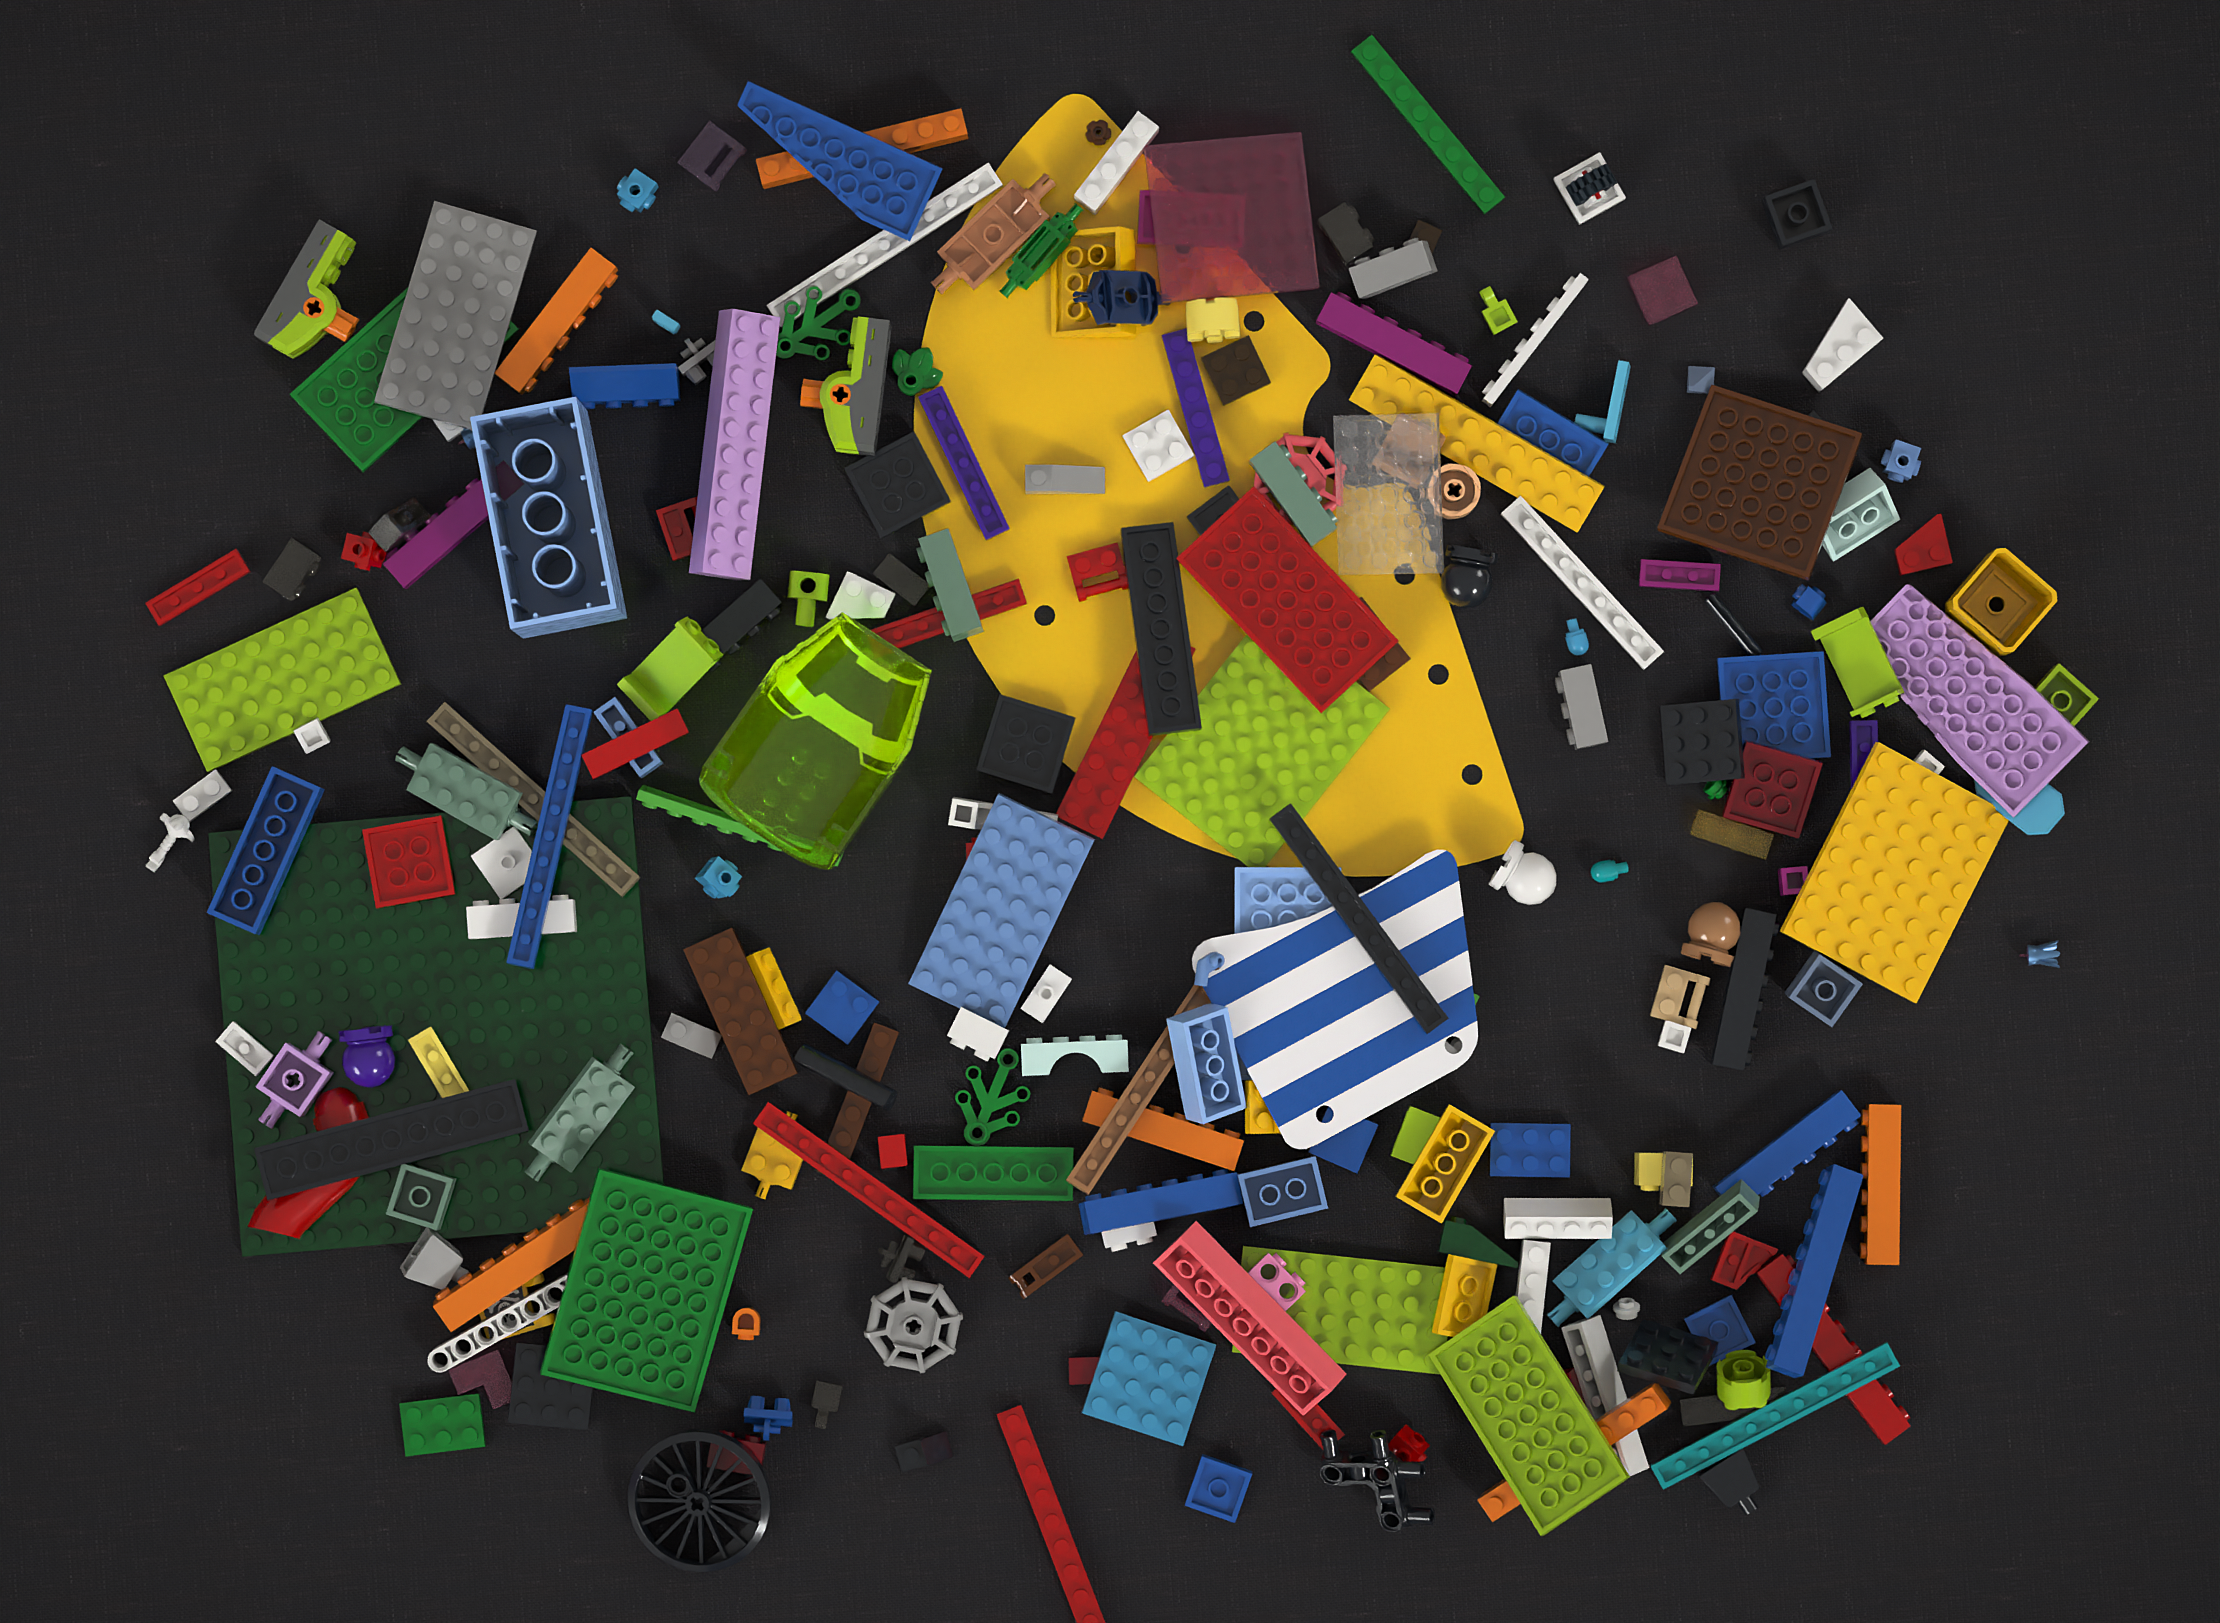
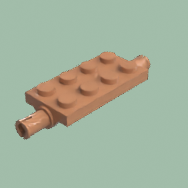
M1044 173L1029 189H1023L1012 179L937 251L939 256L947 263V268L930 282L933 287L937 288L940 294H943L959 278L960 280L963 279L973 290L978 288L1036 232L1045 220L1050 218L1039 205V200L1056 186L1055 182L1052 179L1049 180V176Z

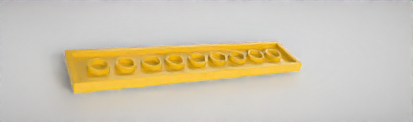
M1378 354L1374 355L1349 399L1391 425L1394 424L1399 413H1405L1445 435L1446 440L1439 453L1460 465L1469 467L1475 474L1517 498L1522 496L1529 505L1577 533L1605 487Z

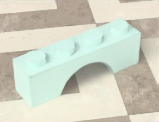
M1106 1035V1041H1096L1095 1036H1079L1080 1042H1069V1037H1053V1043H1042V1038H1026V1044H1021L1022 1076L1049 1075L1054 1063L1060 1057L1069 1053H1083L1090 1056L1099 1065L1102 1073L1129 1072L1128 1041L1122 1040V1035Z

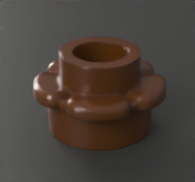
M1104 120L1091 121L1086 127L1087 132L1085 135L1087 140L1097 146L1104 145L1106 140H1109L1111 137V129L1108 128V123ZM1097 130L1101 131L1100 135L1096 134Z

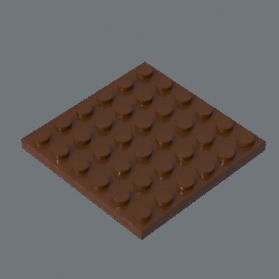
M1711 385L1657 530L1809 581L1861 442L1862 433Z

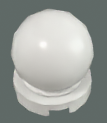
M1514 840L1502 858L1506 861L1504 867L1501 866L1498 871L1495 870L1489 885L1496 890H1499L1501 886H1506L1509 895L1517 902L1527 905L1540 904L1554 892L1557 875L1553 864L1540 854L1534 852L1524 853L1522 851L1524 844Z

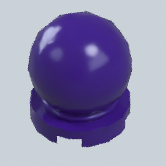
M392 1025L338 1031L339 1042H346L348 1045L342 1057V1066L346 1076L361 1087L373 1088L384 1083L394 1071L395 1065L393 1049L386 1042L387 1037L393 1036Z

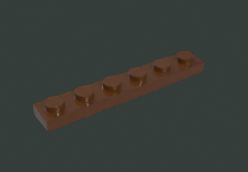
M874 1023L856 1070L880 1082L899 1032ZM850 1091L846 1094L827 1143L849 1160L872 1104Z

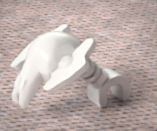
M165 813L160 816V820L165 822L168 834L157 851H154L149 857L150 861L146 864L148 869L155 872L160 867L167 851L170 850L176 838L183 837L191 842L194 841L195 838L189 830L190 822L186 816L176 814L169 817Z

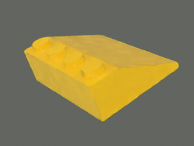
M1122 226L1078 230L1070 239L1071 243L1051 265V337L1082 338L1136 335V324L1105 323L1097 325L1087 303H1076L1073 301V298H1077L1073 297L1075 291H1087L1093 272L1099 270L1135 271V230ZM1126 291L1125 298L1130 303L1131 295Z

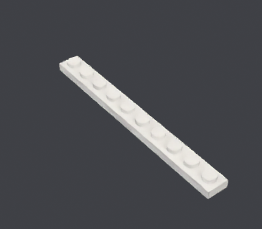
M985 164L927 202L910 241L883 230L767 305L773 316L780 317L779 326L782 329L785 316L784 304L789 300L796 301L800 306V313L794 320L802 316L807 300L805 291L809 286L815 285L821 289L822 298L817 302V305L821 304L1003 187V184L990 164ZM816 289L809 292L810 298L818 296V290ZM789 305L787 308L788 313H794L797 309L796 305Z

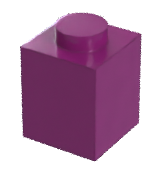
M1807 866L1778 869L1780 896L1799 894L1808 876Z

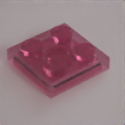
M1677 256L1627 278L1649 326L1698 304Z

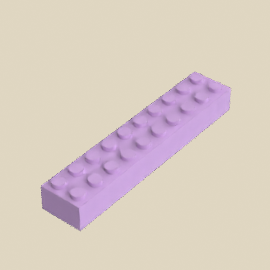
M737 309L719 311L689 573L731 580H750L780 317Z

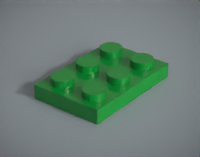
M480 1393L399 1403L405 1456L486 1446Z

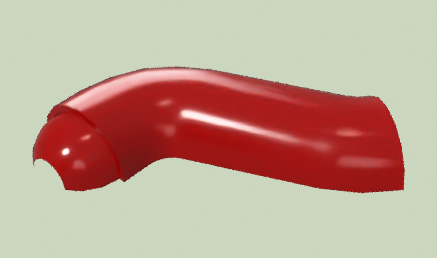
M338 1087L319 1095L314 1107L315 1118L312 1120L316 1131H321L369 1117L364 1103L359 1102L353 1092L347 1088ZM359 1177L269 1201L265 1195L255 1208L247 1227L300 1239L301 1235L354 1185Z

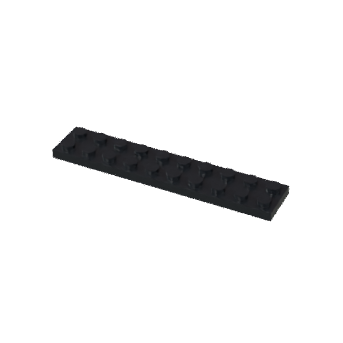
M512 1079L257 1147L254 1150L267 1200L269 1201L529 1131L516 1080Z

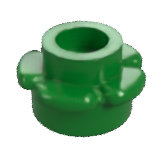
M1727 780L1707 782L1703 791L1709 795L1708 799H1720L1728 790L1726 786Z

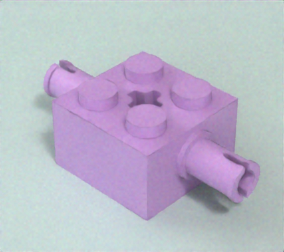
M317 1031L316 1036L307 1049L302 1051L291 1043L284 1044L256 1086L257 1089L271 1097L270 1099L272 1100L258 1119L261 1123H266L267 1127L273 1129L285 1109H289L299 1117L306 1115L334 1073L322 1065L319 1060L329 1043L332 1042L331 1038ZM299 1074L298 1080L300 1081V1084H294L292 1086V1079H290V1075Z

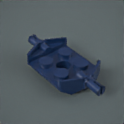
M1099 270L1093 272L1086 292L1075 291L1073 293V297H1077L1073 298L1074 302L1087 303L1097 325L1105 323L1150 325L1158 315V305L1171 304V300H1166L1171 298V295L1159 294L1155 279L1148 272ZM1126 291L1131 295L1130 303L1125 298Z

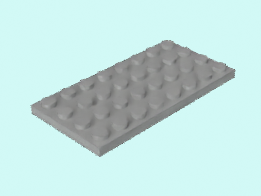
M434 201L376 393L375 403L472 430L470 417L483 414L537 230Z

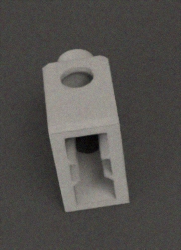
M428 1227L425 1228L400 1266L404 1277L441 1290L446 1288L450 1280L457 1282L459 1278L469 1273L468 1270L460 1266L463 1262V1257L459 1250L436 1231Z

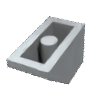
M671 1013L661 1036L663 1039L711 1059L722 1037L720 1033L675 1013Z

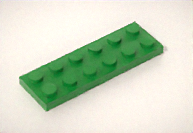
M914 1146L913 1199L1073 1201V1185L1068 1183L1066 1179L1073 1170L1074 1147Z

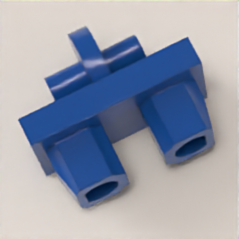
M751 1396L748 1408H744V1423L754 1424V1432H762L763 1440L769 1441L770 1433L780 1434L781 1426L792 1427L793 1414L790 1411L789 1399L776 1398L774 1410L764 1409V1397Z

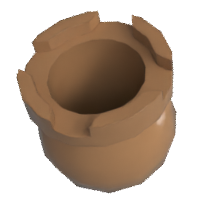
M1721 902L1705 903L1694 911L1688 922V934L1691 941L1689 944L1682 943L1681 954L1701 960V956L1704 955L1711 957L1713 964L1731 967L1734 957L1728 955V950L1736 944L1740 936V922L1737 914Z

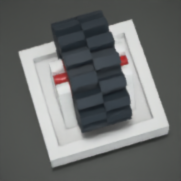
M1600 152L1553 179L1579 225L1626 199Z

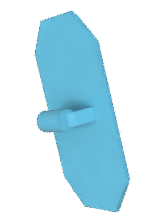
M1974 779L1976 795L1996 807V811L2027 835L2048 834L2065 814L2062 794L2047 784L2013 818Z

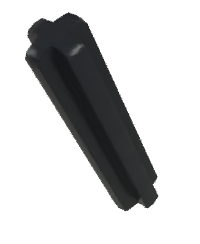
M1716 593L1708 596L1704 603L1748 656L1761 655L1763 650Z

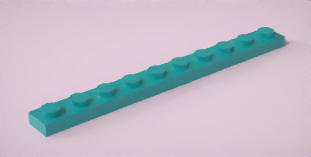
M1885 1342L1766 1404V1406L1758 1408L1651 1464V1468L1661 1487L1665 1489L1900 1367V1364L1888 1342Z

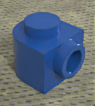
M1801 584L1792 595L1795 600L1791 605L1811 620H1814L1827 604L1824 600L1826 595L1814 586L1811 589L1809 586L1805 587Z

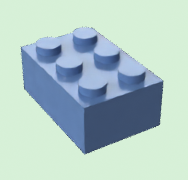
M1316 1156L1237 1174L1250 1227L1328 1208Z

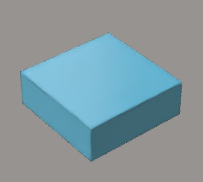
M656 310L652 316L656 324L673 335L677 334L681 328L679 323L659 310Z

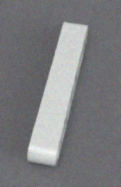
M568 1273L438 1345L428 1356L429 1367L435 1372H444L558 1308L560 1300H555L551 1297L550 1289L558 1287L563 1292ZM530 1300L538 1302L540 1311L537 1313L530 1312L527 1308V1302ZM507 1313L513 1314L517 1319V1324L514 1326L506 1324L504 1315ZM484 1326L490 1327L494 1332V1337L491 1339L483 1337L481 1328ZM461 1339L467 1340L471 1345V1350L468 1352L460 1350L458 1341ZM438 1352L444 1353L448 1358L447 1364L441 1365L437 1363L435 1354Z

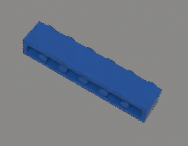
M1838 1090L1715 1184L1713 1188L1721 1196L1742 1179L1757 1195L1760 1194L1763 1197L1774 1189L1772 1184L1779 1178L1784 1181L1796 1172L1793 1169L1800 1162L1805 1165L1817 1156L1815 1151L1823 1145L1826 1149L1838 1139L1835 1135L1843 1129L1845 1132L1853 1129L1858 1124L1856 1119L1861 1114L1844 1092Z
M1228 1169L1212 1172L1213 1177L1204 1179L1203 1174L1188 1176V1182L1178 1183L1177 1179L1163 1181L1162 1187L1153 1188L1152 1184L1137 1186V1192L1127 1193V1189L1111 1191V1197L1102 1198L1101 1193L1086 1196V1202L1078 1204L1084 1235L1243 1204L1237 1172L1228 1173Z

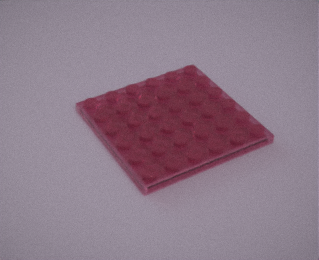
M1301 132L1146 145L1144 147L1162 303L1319 289Z

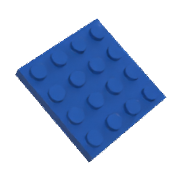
M1824 651L1717 658L1720 700L1739 699L1742 746H1744L1745 740L1811 759L1831 757Z

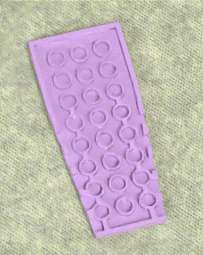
M1905 585L1871 620L1872 626L1904 690V693L1900 694L1901 698L1916 712L1917 717L1923 724L1927 725L1935 734L1936 739L1955 761L2013 818L2090 742L2028 681L1912 585Z

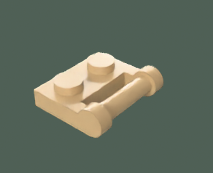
M1664 965L1650 1016L1696 1029L1698 1021H1696L1705 988L1709 986L1711 978ZM1688 981L1696 982L1686 1018L1678 1016Z

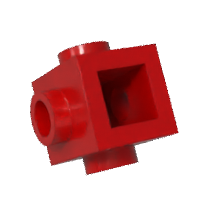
M363 531L362 536L347 533L341 559L355 562V568L370 571L371 566L381 568L382 562L386 557L387 542L377 540L378 535Z
M1406 1424L1390 1441L1388 1446L1389 1450L1402 1459V1461H1424L1428 1457L1424 1452L1430 1444L1425 1441L1421 1434L1413 1431Z

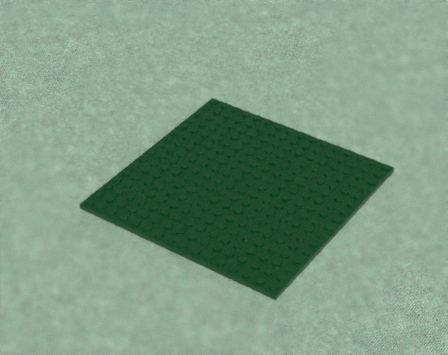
M632 797L572 801L570 814L638 875ZM518 806V808L520 809V812H521L522 814H524V815L530 817L531 819L535 820V819H534L528 812H526L521 806ZM446 812L309 824L260 935L253 934L215 917L224 1031L235 1021L274 1055L260 1074L255 1076L226 1051L242 1257L417 1242L426 1228L386 1215L401 1165L360 1176L354 1185L301 1235L300 1239L247 1227L255 1208L266 1195L254 1148L317 1132L312 1120L315 1118L314 1107L316 1100L304 1117H299L289 1109H285L273 1129L267 1127L266 1123H261L258 1119L272 1100L270 1099L271 1097L257 1089L256 1086L285 1043H291L301 1051L306 1050L316 1036L317 1031L332 1039V1042L329 1043L319 1058L322 1065L334 1072L321 1093L338 1087L349 1089L356 1095L359 1102L364 1103L369 1118L442 1098L408 1039L429 1027H432L469 1091L512 1079L516 1080L529 1131L409 1163L456 1178L441 1229L434 1230L444 1239L530 1232L535 1228L539 1231L547 1226L546 1221L558 1213L562 1216L569 1211L568 1207L578 1199L584 1201L590 1197L598 1168L664 1184L639 880L622 898L562 844L550 901H553L552 896L568 895L569 900H575L577 932L542 934L534 969L506 963L512 936L468 939L466 907L473 906V901L489 900V905H499V896L471 857V855L492 842L493 838ZM441 815L456 894L376 908L362 830ZM513 826L507 827V828L504 830L503 833H505L506 831H508V830H509L510 828H512ZM518 829L532 850L536 832L530 837ZM243 830L208 833L213 897ZM524 885L504 899L515 898V903H520ZM392 1025L393 1036L387 1037L386 1042L392 1047L395 1055L394 1071L379 1086L368 1088L355 1084L346 1076L342 1066L343 1052L348 1045L346 1042H339L338 1031ZM619 1044H623L634 1054L620 1070V1076L635 1088L572 1173L556 1162L551 1163L537 1182L524 1172L539 1154L537 1149L528 1143L591 1057H594L601 1063L607 1062ZM299 1074L290 1075V1079H292V1086L294 1084H300V1081L298 1080Z

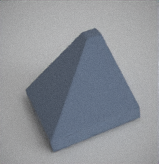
M1688 366L1687 393L1708 394L1711 385H1714L1715 367Z

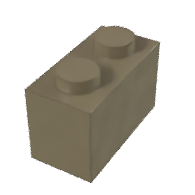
M1663 1151L1659 1205L1689 1207L1693 1153Z

